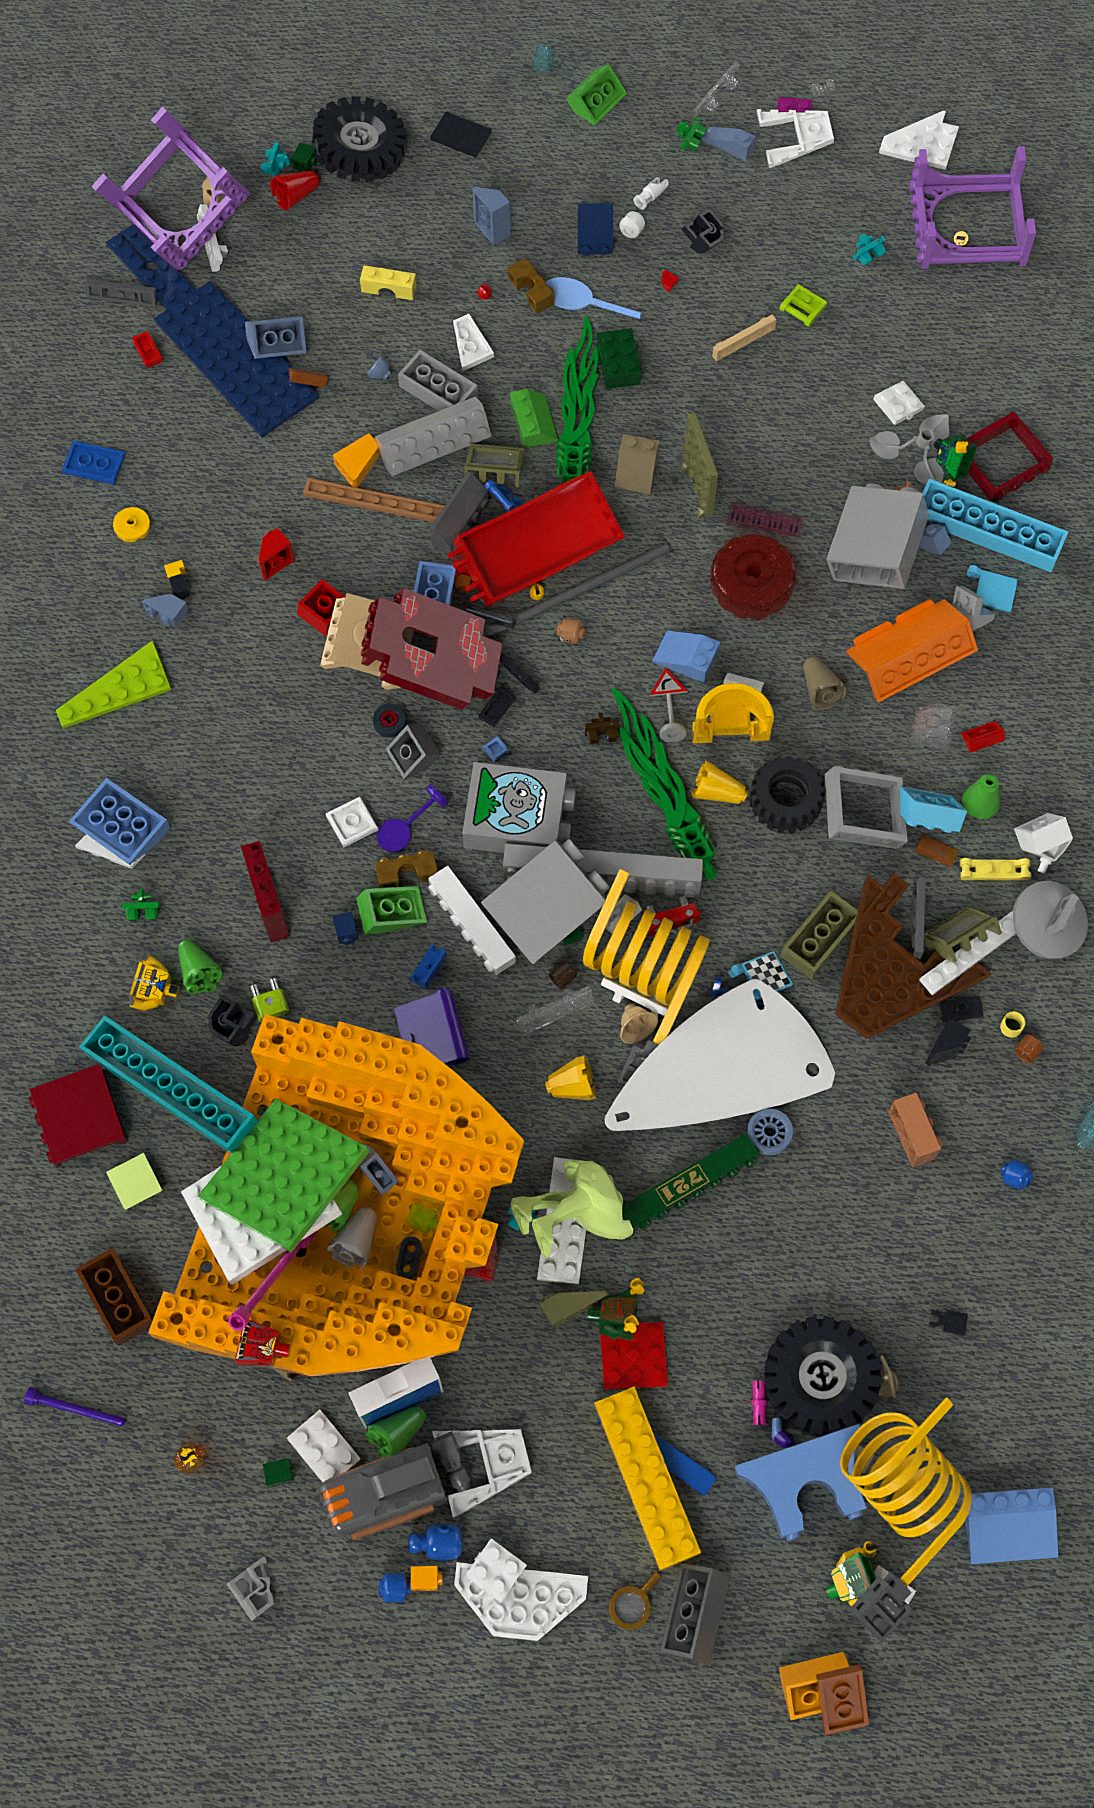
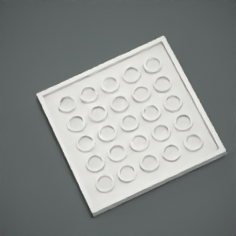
M219 1167L181 1191L227 1280L233 1285L286 1251V1249L199 1199V1193L220 1169ZM334 1199L302 1240L342 1215Z

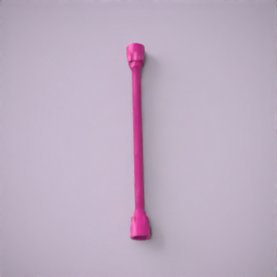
M315 1232L301 1240L292 1253L287 1251L245 1306H239L228 1319L232 1329L240 1331L245 1328L252 1315L251 1311L300 1248H306L315 1237Z

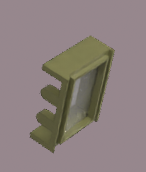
M469 444V451L464 466V477L470 470L479 471V481L483 483L486 481L487 472L497 473L498 484H503L505 473L516 474L515 487H519L523 469L524 448Z
M969 905L924 933V940L929 951H935L941 957L954 963L957 959L952 949L953 946L960 943L961 948L969 952L972 946L968 937L976 933L978 939L985 942L988 939L985 929L998 935L1002 934L996 916H989L973 909Z

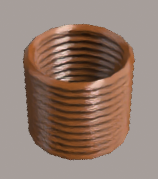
M1025 1035L1014 1051L1022 1061L1032 1063L1043 1050V1044L1036 1037Z

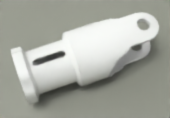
M656 177L643 189L640 195L635 196L633 199L635 205L644 210L650 201H654L668 187L669 181L665 179L660 183V178Z

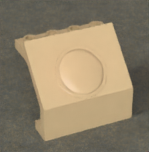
M346 593L345 598L336 599L320 664L321 667L324 669L348 667L380 677V661L375 660L369 666L361 664V650L363 648L361 643L366 632L365 624L370 614L368 613V608L374 600ZM406 628L403 630V639L411 645L414 630ZM385 681L382 682L381 686L386 690L401 688Z

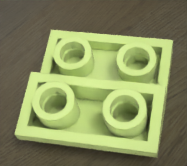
M144 1153L106 1172L125 1210L162 1191Z

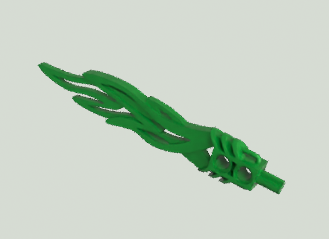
M587 316L584 317L579 344L575 351H573V348H570L563 371L564 395L561 397V413L565 427L559 441H557L558 449H556L557 456L555 458L558 466L557 477L563 479V483L581 476L583 473H587L592 463L593 443L590 440L589 429L594 419L592 395L598 383V348L594 347L589 364L585 368L593 338L591 323ZM588 331V345L581 359L580 374L577 379L576 361L584 346ZM593 363H594L593 370H592V372H591V374H590V376H589L587 382L585 383V385H584V387H583L582 395H581L580 389H579V385H581L582 383H584V381L586 380V378H587V376H588V374H589V371H590V369H591V367H592V365H593ZM568 372H569V389H568V384H567V375H568ZM577 398L579 413L582 417L578 428L574 431ZM589 402V413L586 418L585 414Z
M612 688V694L624 723V729L622 727L619 729L620 740L630 765L641 777V785L648 796L663 810L666 822L665 830L670 836L669 838L674 844L675 850L683 858L688 856V858L703 859L702 872L707 881H713L718 877L711 864L716 849L709 838V830L708 832L705 831V822L702 825L701 815L686 801L683 783L678 774L669 766L662 741L658 743L656 734L647 718L643 714L640 715L645 741L639 730L636 713L632 705L620 691ZM624 705L627 707L631 714L634 732L644 754L637 747V745L631 738L628 717ZM648 730L654 745L656 767L649 761L651 746ZM671 779H672V781L674 782V784H675L677 790L674 788V786H673V784H672V782H671ZM662 785L668 791L671 790L676 805L675 811L673 809L670 798L668 797ZM683 822L688 824V826L681 828ZM688 836H693V837H695L696 839H694V840H689V839H687V837H688ZM701 852V853H703L704 855H703V856H697L695 853Z

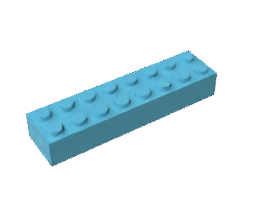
M932 479L928 480L923 490L929 513L927 522L945 526L949 534L1052 572L1068 531Z

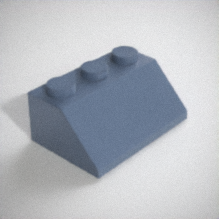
M480 187L472 188L474 222L494 246L511 236V202L500 190Z
M302 316L245 322L247 341L255 359L307 353Z

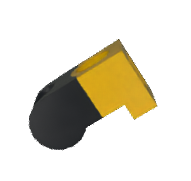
M182 560L164 565L174 596L179 599L187 598L190 590L187 581L182 577V575L186 574Z

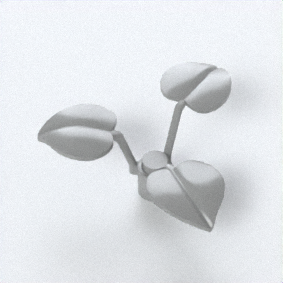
M935 415L925 419L920 424L919 435L914 436L913 439L899 446V437L890 431H883L870 437L869 442L874 453L880 458L887 460L897 458L899 455L898 450L916 442L917 446L924 448L925 451L924 461L918 462L915 466V477L925 485L929 479L942 483L944 472L941 466L936 462V458L927 460V454L931 442L935 443L939 438L943 440L949 437V415Z

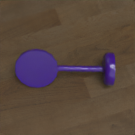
M429 784L426 787V791L431 799L406 822L400 819H390L381 824L376 836L377 842L382 849L394 853L406 848L411 838L408 826L433 802H436L441 807L449 804L433 785Z

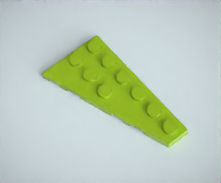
M153 641L59 707L56 712L62 728L64 729L170 691L169 682Z

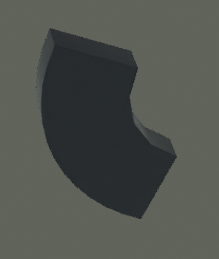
M504 654L500 656V663L522 685L533 693H537L540 690L531 676L525 673L510 657Z

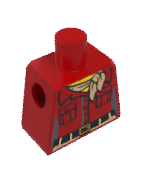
M249 1320L248 1324L241 1331L235 1362L240 1366H274L276 1356L289 1357L291 1344L280 1342L281 1334L278 1330Z

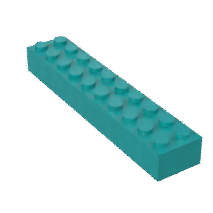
M105 1015L79 1046L93 1061L230 1154H232L258 1122L253 1114Z

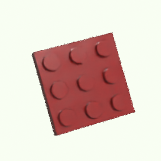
M663 1322L639 1323L636 1325L637 1329L634 1332L633 1341L621 1338L613 1340L606 1335L600 1334L604 1390H621L635 1387V1389L668 1387Z

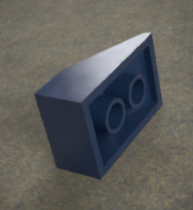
M613 203L578 204V254L585 256L590 254H613Z

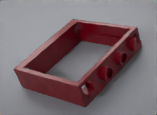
M1014 411L967 438L968 442L979 447L1011 428L1039 462L995 488L972 461L968 474L991 502L996 499L1001 500L1011 490H1018L1026 481L1030 483L1038 474L1047 473L1053 461V457Z
M260 841L241 846L270 943L289 937Z

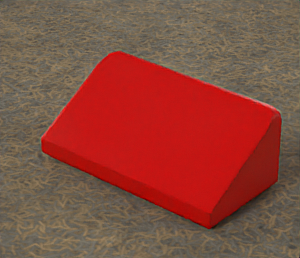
M996 721L961 733L970 753L1005 741L1004 730Z

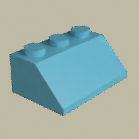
M900 787V815L908 825L915 827L923 825L931 830L939 828L947 833L952 831L960 832L967 810L953 796Z

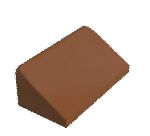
M289 368L290 382L320 387L326 386L328 376L325 373Z
M923 835L915 852L948 867H952L959 850Z

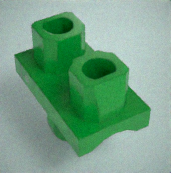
M696 116L691 126H689L687 121L677 125L676 131L679 133L678 136L680 138L685 136L680 149L685 150L686 147L694 151L697 149L700 140L693 135L701 139L707 129L699 124L701 118Z
M139 888L138 894H131V899L138 900L139 903H122V909L126 910L127 920H139V909H145L146 919H157L158 908H161V902H145V900L152 899V894H145L144 888Z

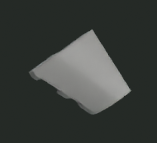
M265 1556L227 1583V1586L251 1621L274 1604L273 1596L269 1590L270 1578L267 1577L263 1564L267 1563Z

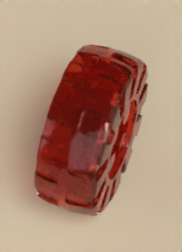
M745 534V536L738 538L736 536L727 541L726 545L716 553L710 570L711 590L713 596H716L718 604L725 611L728 610L735 614V617L741 619L755 618V620L767 618L768 615L778 613L791 598L796 583L795 563L792 562V555L788 549L779 544L774 538L758 534Z

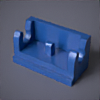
M431 944L409 980L427 989L447 958L446 950L441 948L439 951L435 948L434 944Z

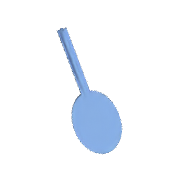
M557 277L545 282L548 287L550 286L554 290V305L560 308L580 310L591 304L637 319L641 318V312L593 298L591 290L578 280Z

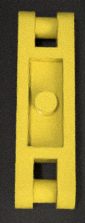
M1027 858L1020 860L960 859V867H962V872L960 873L961 880H1031V872H1029L1030 859ZM970 867H975V872H971ZM1015 868H1021V872L1016 873Z

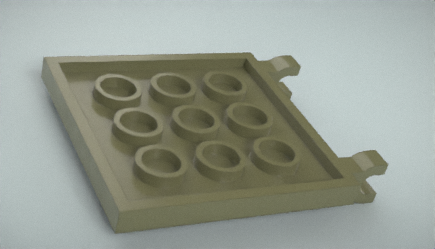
M695 413L688 414L687 422L685 423L683 463L680 465L681 473H686L685 471L687 470L689 479H693L694 493L698 494L700 498V508L696 514L698 519H701L703 515H713L718 473Z

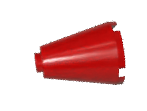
M313 171L275 175L270 180L272 196L276 195L279 200L276 203L281 209H291L318 188L320 178Z

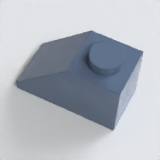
M366 1144L365 1146L370 1152L358 1167L383 1195L398 1180L380 1156Z

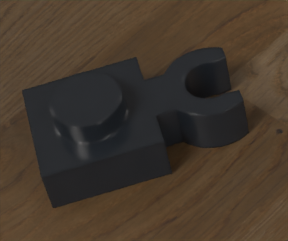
M937 1310L931 1311L930 1315L937 1316L938 1322L930 1321L929 1326L939 1327L942 1325L944 1326L943 1332L965 1336L968 1314L947 1310L944 1316Z

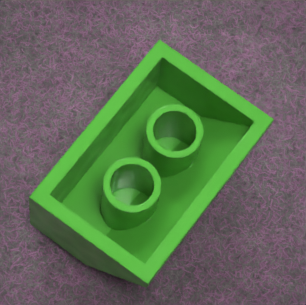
M608 64L597 67L566 100L576 114L596 125L627 92Z
M530 389L510 392V405L523 448L559 441L545 395Z

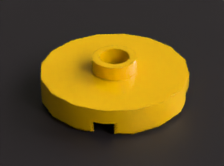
M134 507L125 508L118 512L113 521L116 535L126 542H136L140 538L143 539L149 533L151 526L145 511Z

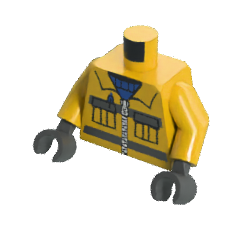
M136 948V950L141 952V956L139 957L136 954L132 956L135 960L142 959L143 962H139L130 994L124 992L120 995V997L126 999V1002L120 1001L119 1005L124 1007L129 1004L132 1008L147 1011L158 1007V1005H164L166 996L177 998L180 986L171 984L172 979L168 970L160 961L149 954L146 955L144 948Z

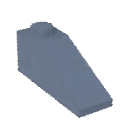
M709 127L701 140L746 161L754 150L756 136L742 129Z

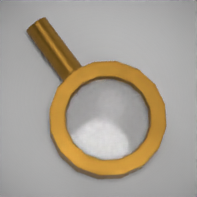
M654 1572L640 1589L626 1586L613 1594L609 1603V1613L617 1626L622 1629L633 1630L640 1628L646 1623L651 1608L647 1594L661 1579L657 1572Z

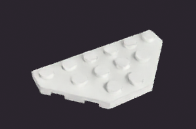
M457 1562L454 1586L494 1637L538 1641L586 1600L588 1576L524 1569L517 1579L519 1581L514 1589L511 1588L502 1603H500L465 1576L473 1564Z

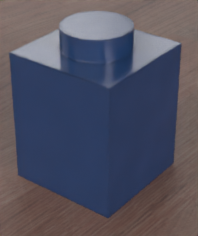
M352 911L332 916L339 944L349 945L358 940Z

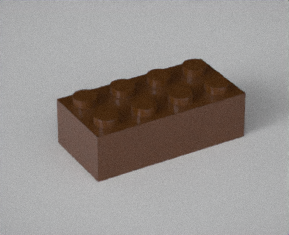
M113 1248L75 1269L110 1336L118 1346L151 1327L153 1318L119 1255Z

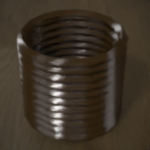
M562 961L549 973L551 981L560 989H564L577 977L573 967L565 961Z

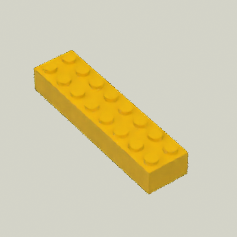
M635 1387L594 1402L595 1409L659 1571L699 1556L701 1551Z

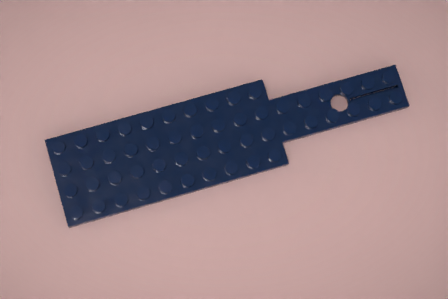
M135 224L106 242L107 247L142 284H145V287L156 288L157 300L166 311L155 317L154 322L261 438L319 399L318 394L309 385L290 382L289 368L292 367L282 356L255 359L246 336L245 322L249 321L211 281L196 290L177 269L151 248L153 243ZM151 262L156 263L158 266L155 271L144 269L145 265Z

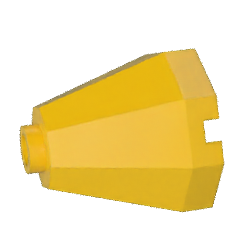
M585 1055L575 1058L549 1075L548 1081L545 1082L548 1094L552 1093L553 1097L581 1100L596 1098L595 1085L591 1087L593 1074Z

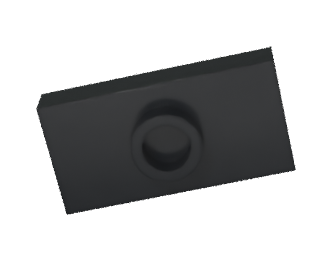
M500 687L478 715V718L495 728L516 700V696Z
M980 996L939 1003L943 1023L947 1022L949 1018L959 1021L980 1018L984 1015Z

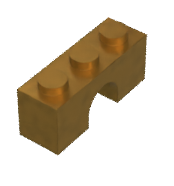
M523 258L507 268L508 279L517 290L523 287H531L530 290L526 291L527 303L536 314L554 305V290L546 285L541 274H537L532 263Z
M420 851L410 856L401 855L391 860L385 858L375 863L380 888L400 887L399 876L404 871L416 873L419 883L429 881L428 878L437 873L433 851Z

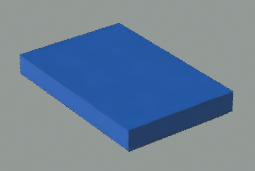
M73 440L62 468V473L115 485L126 454L124 451Z

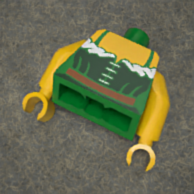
M866 1541L863 1548L857 1547L842 1554L836 1564V1568L831 1572L834 1584L826 1587V1592L830 1599L840 1597L842 1602L849 1603L852 1606L877 1579L869 1558L876 1555V1549L872 1551L866 1549L873 1545L871 1541Z

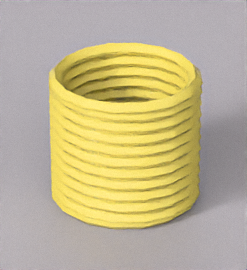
M1018 1012L1007 1013L1000 1024L1002 1033L1007 1037H1017L1025 1027V1018ZM1005 1020H1016L1020 1025V1029H1009L1006 1026Z

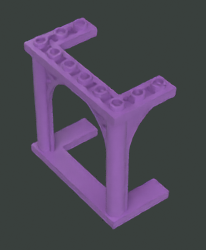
M162 107L151 119L167 135L121 187L116 185L104 173L91 187L119 211H122L154 243L151 248L180 272L251 193L224 167L222 168L190 136L191 133ZM180 148L209 178L212 197L206 214L196 225L184 231L171 232L159 227L133 198L173 153ZM226 195L220 203L216 201L218 196ZM185 236L186 241L180 246V238Z
M1025 146L1017 147L1010 174L946 175L939 173L928 164L926 149H919L918 157H915L914 160L915 169H912V180L909 182V190L913 191L911 195V205H914L912 218L916 219L914 234L918 236L916 237L915 244L916 248H919L917 262L921 263V269H928L929 264L1019 262V266H1026L1036 236L1034 219H1027L1025 224L1020 181L1026 164ZM1009 191L1016 246L961 247L945 240L935 229V221L932 218L933 211L943 198L962 192ZM930 194L935 198V200H927L924 197V195Z

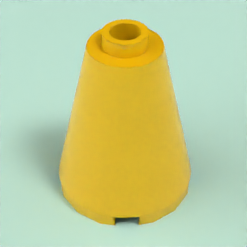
M708 761L702 764L695 780L697 782V789L693 787L692 797L696 799L740 804L741 801L744 802L748 794L744 784Z

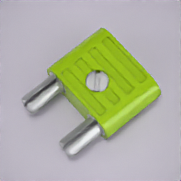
M273 978L276 990L271 979L270 983L273 991L261 995L258 986L254 984L258 996H256L253 985L251 986L254 996L252 1002L259 1022H262L265 1014L278 1017L289 1013L283 990L279 989L276 978Z

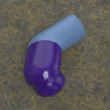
M772 1418V1439L780 1447L789 1448L794 1444L793 1437L788 1436L782 1430L781 1418Z

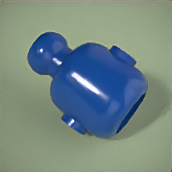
M431 1524L427 1526L425 1535H420L417 1532L410 1533L408 1536L409 1552L417 1554L420 1551H426V1556L429 1559L438 1560L439 1562L457 1559L462 1553L461 1528L456 1524Z

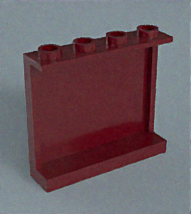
M100 1064L29 1089L31 1096L28 1097L32 1108H36L37 1115H34L38 1127H42L43 1133L40 1136L43 1144L47 1145L49 1149L46 1152L50 1164L53 1163L56 1168H59V1164L116 1142L120 1145L128 1142L104 1070Z

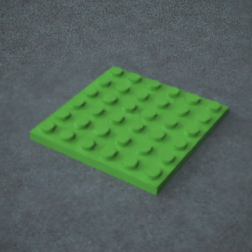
M275 1099L253 1129L199 1193L198 1197L206 1204L292 1253L370 1151L363 1144Z

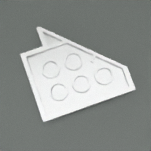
M941 111L884 136L879 153L914 162L915 157H918L919 149H926L928 164L931 167L946 170L959 126L943 123L946 111Z

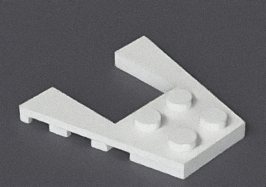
M757 109L760 127L794 122L799 145L766 150L769 168L834 143L828 111L805 110V113H796V110H789V112H778V110L761 112V109Z
M521 1429L453 1431L459 1448L480 1443L490 1483L448 1495L453 1518L532 1473ZM451 1431L432 1432L434 1438H436Z

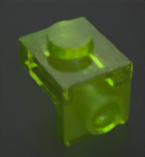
M415 1203L405 1222L427 1235L430 1230L433 1231L436 1228L439 1220L435 1210L430 1211L422 1205Z

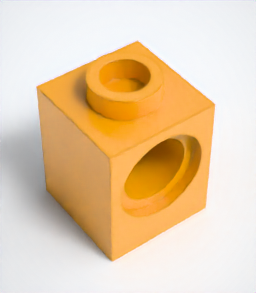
M438 1566L411 1567L412 1591H438V1585L443 1584L442 1571H438Z

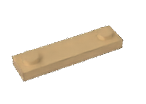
M773 314L767 318L764 317L758 323L727 340L718 342L713 347L712 357L715 361H718L775 330L777 319Z

